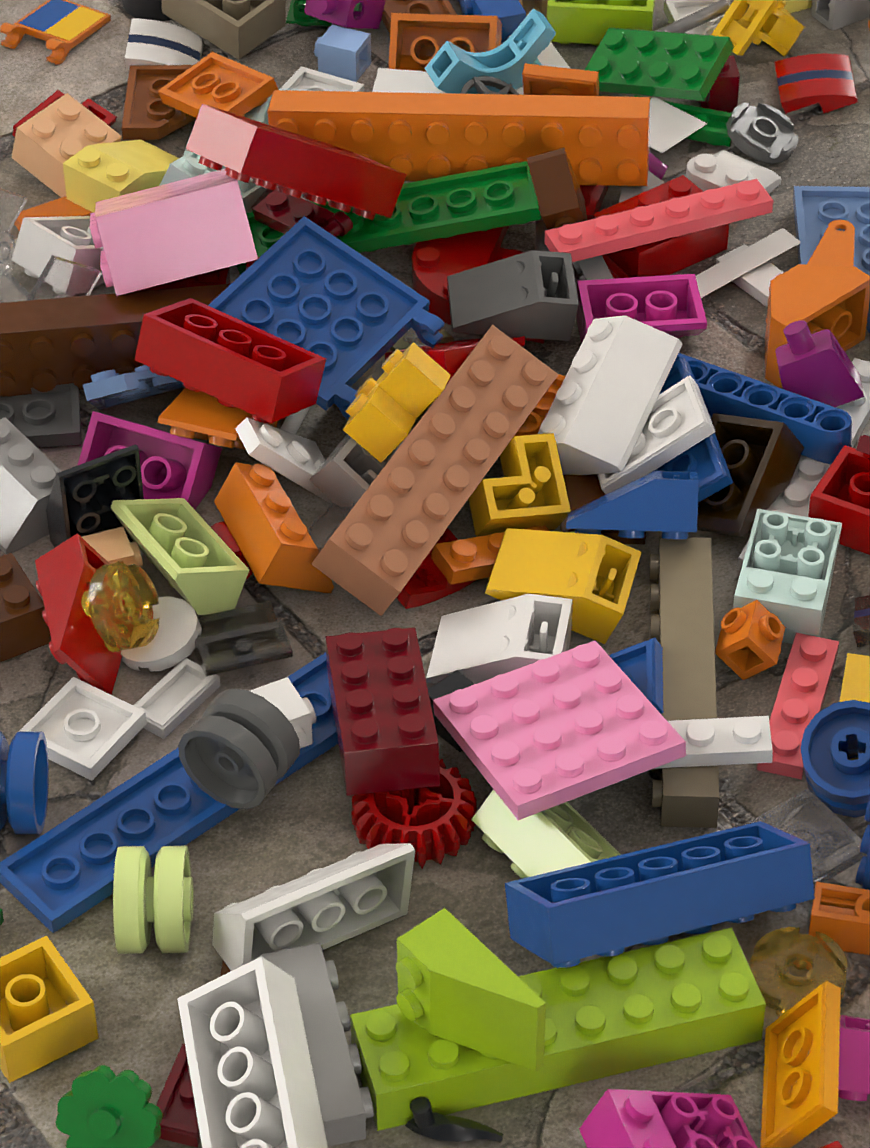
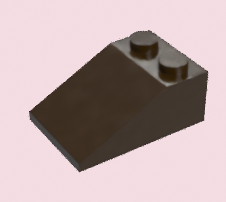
M713 413L711 421L733 483L698 502L697 530L743 537L753 526L757 509L767 510L790 484L804 446L784 422Z

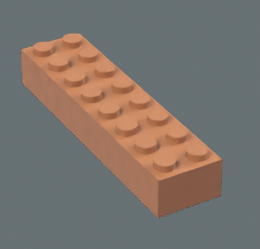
M492 325L448 382L444 391L428 408L311 564L382 616L559 374Z

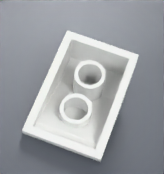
M91 216L23 218L11 260L24 267L27 275L45 280L51 284L53 291L63 295H72L75 291H91L104 283L100 267V251L104 249L103 247L95 248L89 227Z

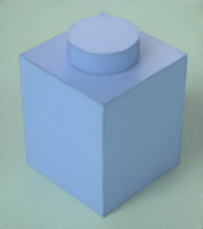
M332 24L324 35L317 39L314 54L315 57H318V71L357 82L371 64V34Z

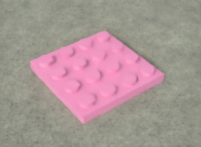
M596 641L579 645L568 651L538 660L535 663L497 675L494 678L456 690L453 693L433 700L435 716L517 820L686 756L685 740Z

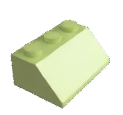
M184 498L113 500L111 509L133 542L136 541L138 543L139 549L147 556V559L154 564L168 580L169 584L194 608L198 615L212 616L214 614L234 613L249 569Z
M493 789L471 819L484 832L482 835L484 842L497 852L505 853L513 861L510 865L511 869L522 879L621 855L568 802L517 820Z

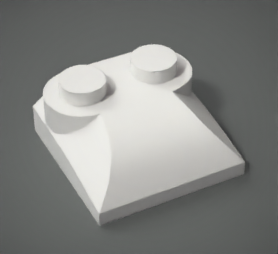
M721 150L714 155L699 154L691 158L687 163L685 175L686 178L703 191L737 184L741 181L757 179L768 194H770L781 184V177L772 170L725 150Z

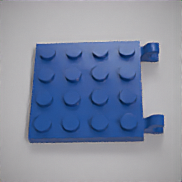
M305 216L208 305L326 358L316 404L326 411L333 404H336L346 419L350 417L346 410L356 397L354 395L358 391L351 388V386L410 328L415 331L421 342L433 348L443 339V335L438 331L445 324L438 316L428 312L430 303L428 299Z

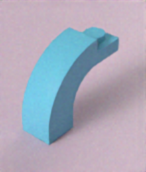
M533 8L513 34L497 48L487 52L473 53L446 41L427 64L425 70L435 86L445 93L460 94L466 82L475 76L494 77L507 84L511 83L512 87L517 90L523 86L522 73L524 64L542 65L537 57L548 47L550 41L557 33L546 17ZM485 85L490 91H500L495 87ZM475 87L467 91V94H479Z

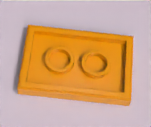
M828 981L819 985L766 1027L760 1148H792L838 1114L841 988Z

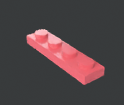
M796 632L769 720L773 749L772 763H757V770L802 780L804 765L800 748L804 730L813 717L822 711L838 655L839 641Z

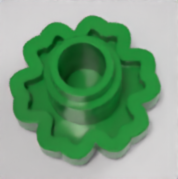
M100 1065L94 1070L82 1072L73 1080L72 1090L59 1099L57 1103L59 1114L56 1118V1127L60 1132L69 1135L66 1148H149L161 1135L159 1124L162 1121L163 1114L158 1106L149 1103L152 1096L150 1084L140 1079L134 1071L130 1069L124 1070L116 1076L110 1067Z

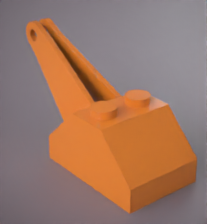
M834 220L830 222L807 264H798L770 281L765 333V379L778 388L783 389L775 350L779 346L788 343L783 330L790 323L799 320L806 321L811 334L824 329L830 330L844 351L865 340L870 303V276L854 266L855 227L849 221Z

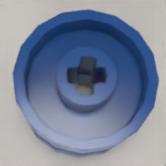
M857 700L833 703L818 712L804 730L800 749L807 785L818 803L831 812L853 818L865 816L870 799V703ZM854 757L859 758L857 760H849Z
M0 731V831L4 827L8 816V821L15 834H40L45 825L49 791V762L46 737L44 732L20 731L15 734L9 746L4 734Z

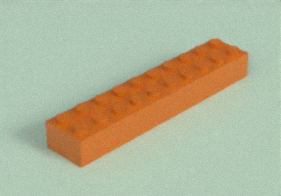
M274 90L268 108V125L360 154L407 174L405 181H422L524 162L529 157L565 148L579 185L647 186L650 97Z

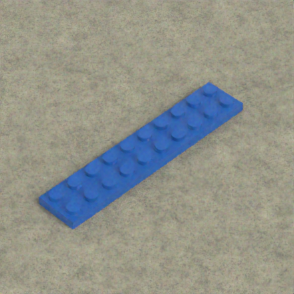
M326 652L288 676L302 699L307 697L310 700L315 711L316 723L312 724L313 744L300 749V754L294 764L282 778L277 779L278 781L275 785L338 744L328 682ZM176 748L1 861L0 883L52 933H55L113 894L115 857L119 846H144L149 853L152 868L155 866L157 853L163 846H185L238 811L239 808H232L216 801L200 789L187 774L179 758V749Z

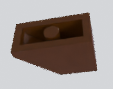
M565 148L527 158L539 208L547 230L562 227L566 224L587 221L585 200Z

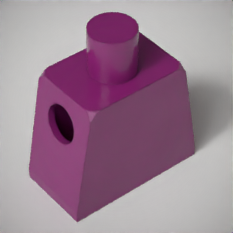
M306 0L304 12L306 15L346 28L379 29L386 0ZM361 2L362 11H354L355 6Z
M803 320L792 322L784 328L783 332L788 343L779 346L775 350L782 388L784 390L833 407H838L864 397L859 372L830 330L824 329L811 334L806 321Z

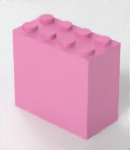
M225 169L98 201L95 203V212L90 213L89 227L95 248L103 247L104 249L100 251V267L106 288L114 286L116 296L258 259L238 180L227 176Z

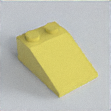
M141 139L87 145L63 163L66 198L94 213L95 203L98 201L159 186L170 163L179 158Z

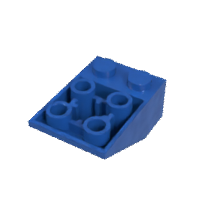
M651 472L570 512L566 521V529H575V533L601 535L602 530H619L618 536L623 538H644L645 531H662V538L688 539V532H697L698 472Z

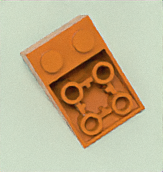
M185 388L161 413L157 423L171 426L169 434L190 439H208L210 444L245 449L235 428L246 417L253 418L250 413L242 409L221 405L216 397L205 392H196ZM278 421L268 425L277 428Z

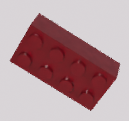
M390 628L383 631L348 632L341 635L325 636L328 682L346 795L440 786L439 742L416 628Z

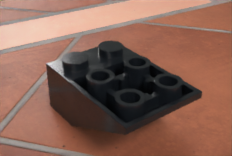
M136 444L56 473L46 509L50 542L54 547H57L77 533L82 537L123 526L111 509L113 500L144 499L139 448ZM125 530V532H126V534H127V537H128V539H129V542H133V540L131 539V537L129 536V534H128L127 531Z

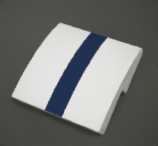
M132 18L125 53V68L129 70L130 65H195L201 60L203 38L193 31L174 24Z

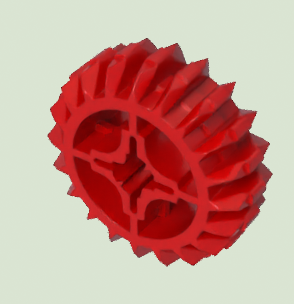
M440 759V786L354 795L352 797L351 822L354 825V830H356L359 844H366V848L370 849L380 844L410 843L415 849L414 862H417L422 869L427 860L432 859L441 865L445 854L457 856L460 845H468L471 832L474 831V826H476L471 819L477 811V800L469 784V778H461L458 767L446 769L443 759Z

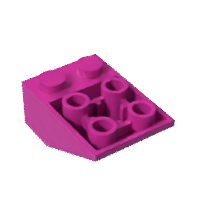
M607 1089L579 1128L587 1148H757L732 1096L724 1094Z

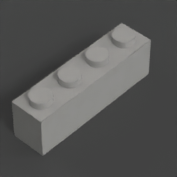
M320 943L262 954L263 958L295 978L327 1146L366 1139V1118L373 1117L372 1100L368 1087L359 1088L356 1074L362 1073L361 1061L356 1043L348 1045L344 1032L350 1031V1022L345 1002L336 1003L333 990L339 989V982L334 961H325Z

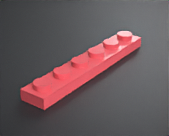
M757 179L746 180L737 184L708 189L704 192L672 198L668 201L640 206L631 210L603 215L595 219L546 230L544 243L550 252L571 253L573 263L769 214L773 211V199Z

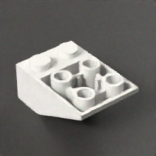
M525 594L441 616L426 683L436 684L458 670L474 684L494 678L497 675L535 663L538 660L568 651L571 640L573 599Z

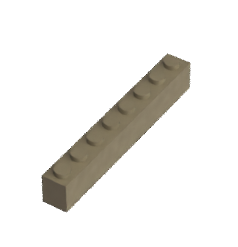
M659 536L658 554H650L649 580H657V584H650V610H658V615H651L650 639L656 638L663 647V713L661 715L667 721L717 718L711 538L665 539ZM719 765L651 769V772L660 773V779H652V807H660L661 826L717 828L720 798Z

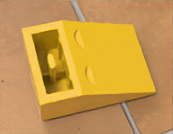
M507 528L485 594L501 601L525 594L573 599L571 630L605 645L624 614L642 552L604 535Z

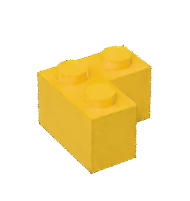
M414 342L403 353L396 349L381 366L385 372L377 381L369 377L355 393V400L346 410L350 417L343 431L380 463L408 436L415 420L444 391L451 376Z
M554 433L514 436L500 455L504 477L482 479L468 499L476 537L505 532L507 528L522 529L546 525L549 530H555L571 512Z

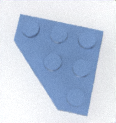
M146 365L135 368V372L121 375L116 373L115 370L99 372L91 375V383L83 384L87 401L99 410L184 388L183 382L170 376L154 374Z

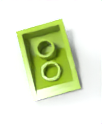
M443 908L397 938L396 971L398 974V995L396 1000L400 1010L409 1020H417L432 1035L524 1068L537 1071L544 1066L546 1002L446 908Z

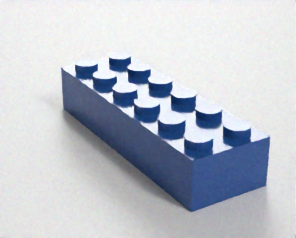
M762 821L505 883L510 939L558 968L576 966L581 962V958L593 955L616 956L622 954L625 951V947L640 943L644 945L662 944L669 940L668 936L683 932L688 934L705 933L712 929V925L726 921L730 923L748 922L754 919V914L765 911H791L796 908L797 903L815 899L810 843Z

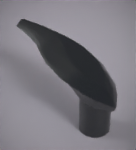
M417 1097L410 1104L413 1118L405 1126L422 1136L453 1142L474 1139L498 1142L503 1140V1133L470 1119L433 1112L430 1101L425 1097Z

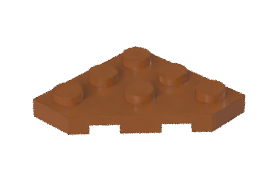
M130 65L122 121L123 140H160L196 119L164 104L158 93V90L193 65Z

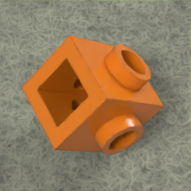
M755 600L742 608L737 607L730 610L723 617L715 654L744 681L777 664L786 627L775 614L770 613L758 600Z

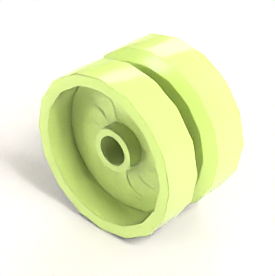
M119 846L115 857L113 884V920L117 952L143 953L150 943L152 923H154L156 943L162 953H187L194 910L193 878L191 877L188 846H163L156 856L154 876H152L150 856L144 846Z

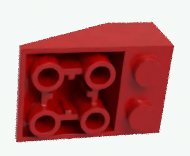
M77 533L35 560L39 578L36 580V587L43 597L45 610L42 611V616L50 630L51 641H49V648L55 659L60 664L67 663L73 668L81 681L112 695L122 659L121 651L129 634L135 608L128 580Z

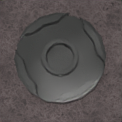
M750 102L734 108L726 126L728 136L739 150L757 161L770 164L782 163L791 157L799 140L798 134L795 136L793 133L794 125L788 117L767 104L759 103L755 107L749 106Z

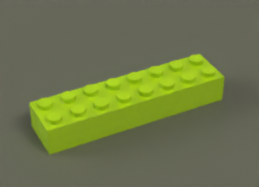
M731 927L626 951L616 956H605L583 961L573 967H556L518 976L546 1002L544 1066L537 1071L432 1035L417 1020H409L402 1013L398 1004L350 1015L351 1044L356 1043L361 1061L362 1073L359 1074L363 1087L367 1086L373 1106V1119L377 1131L405 1125L413 1118L410 1104L417 1097L427 1098L430 1101L433 1112L448 1115L760 1041L763 1034L766 1002Z

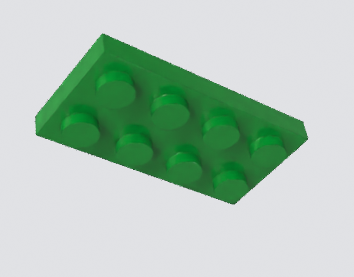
M609 28L585 70L599 72V91L704 101L734 46L730 37Z

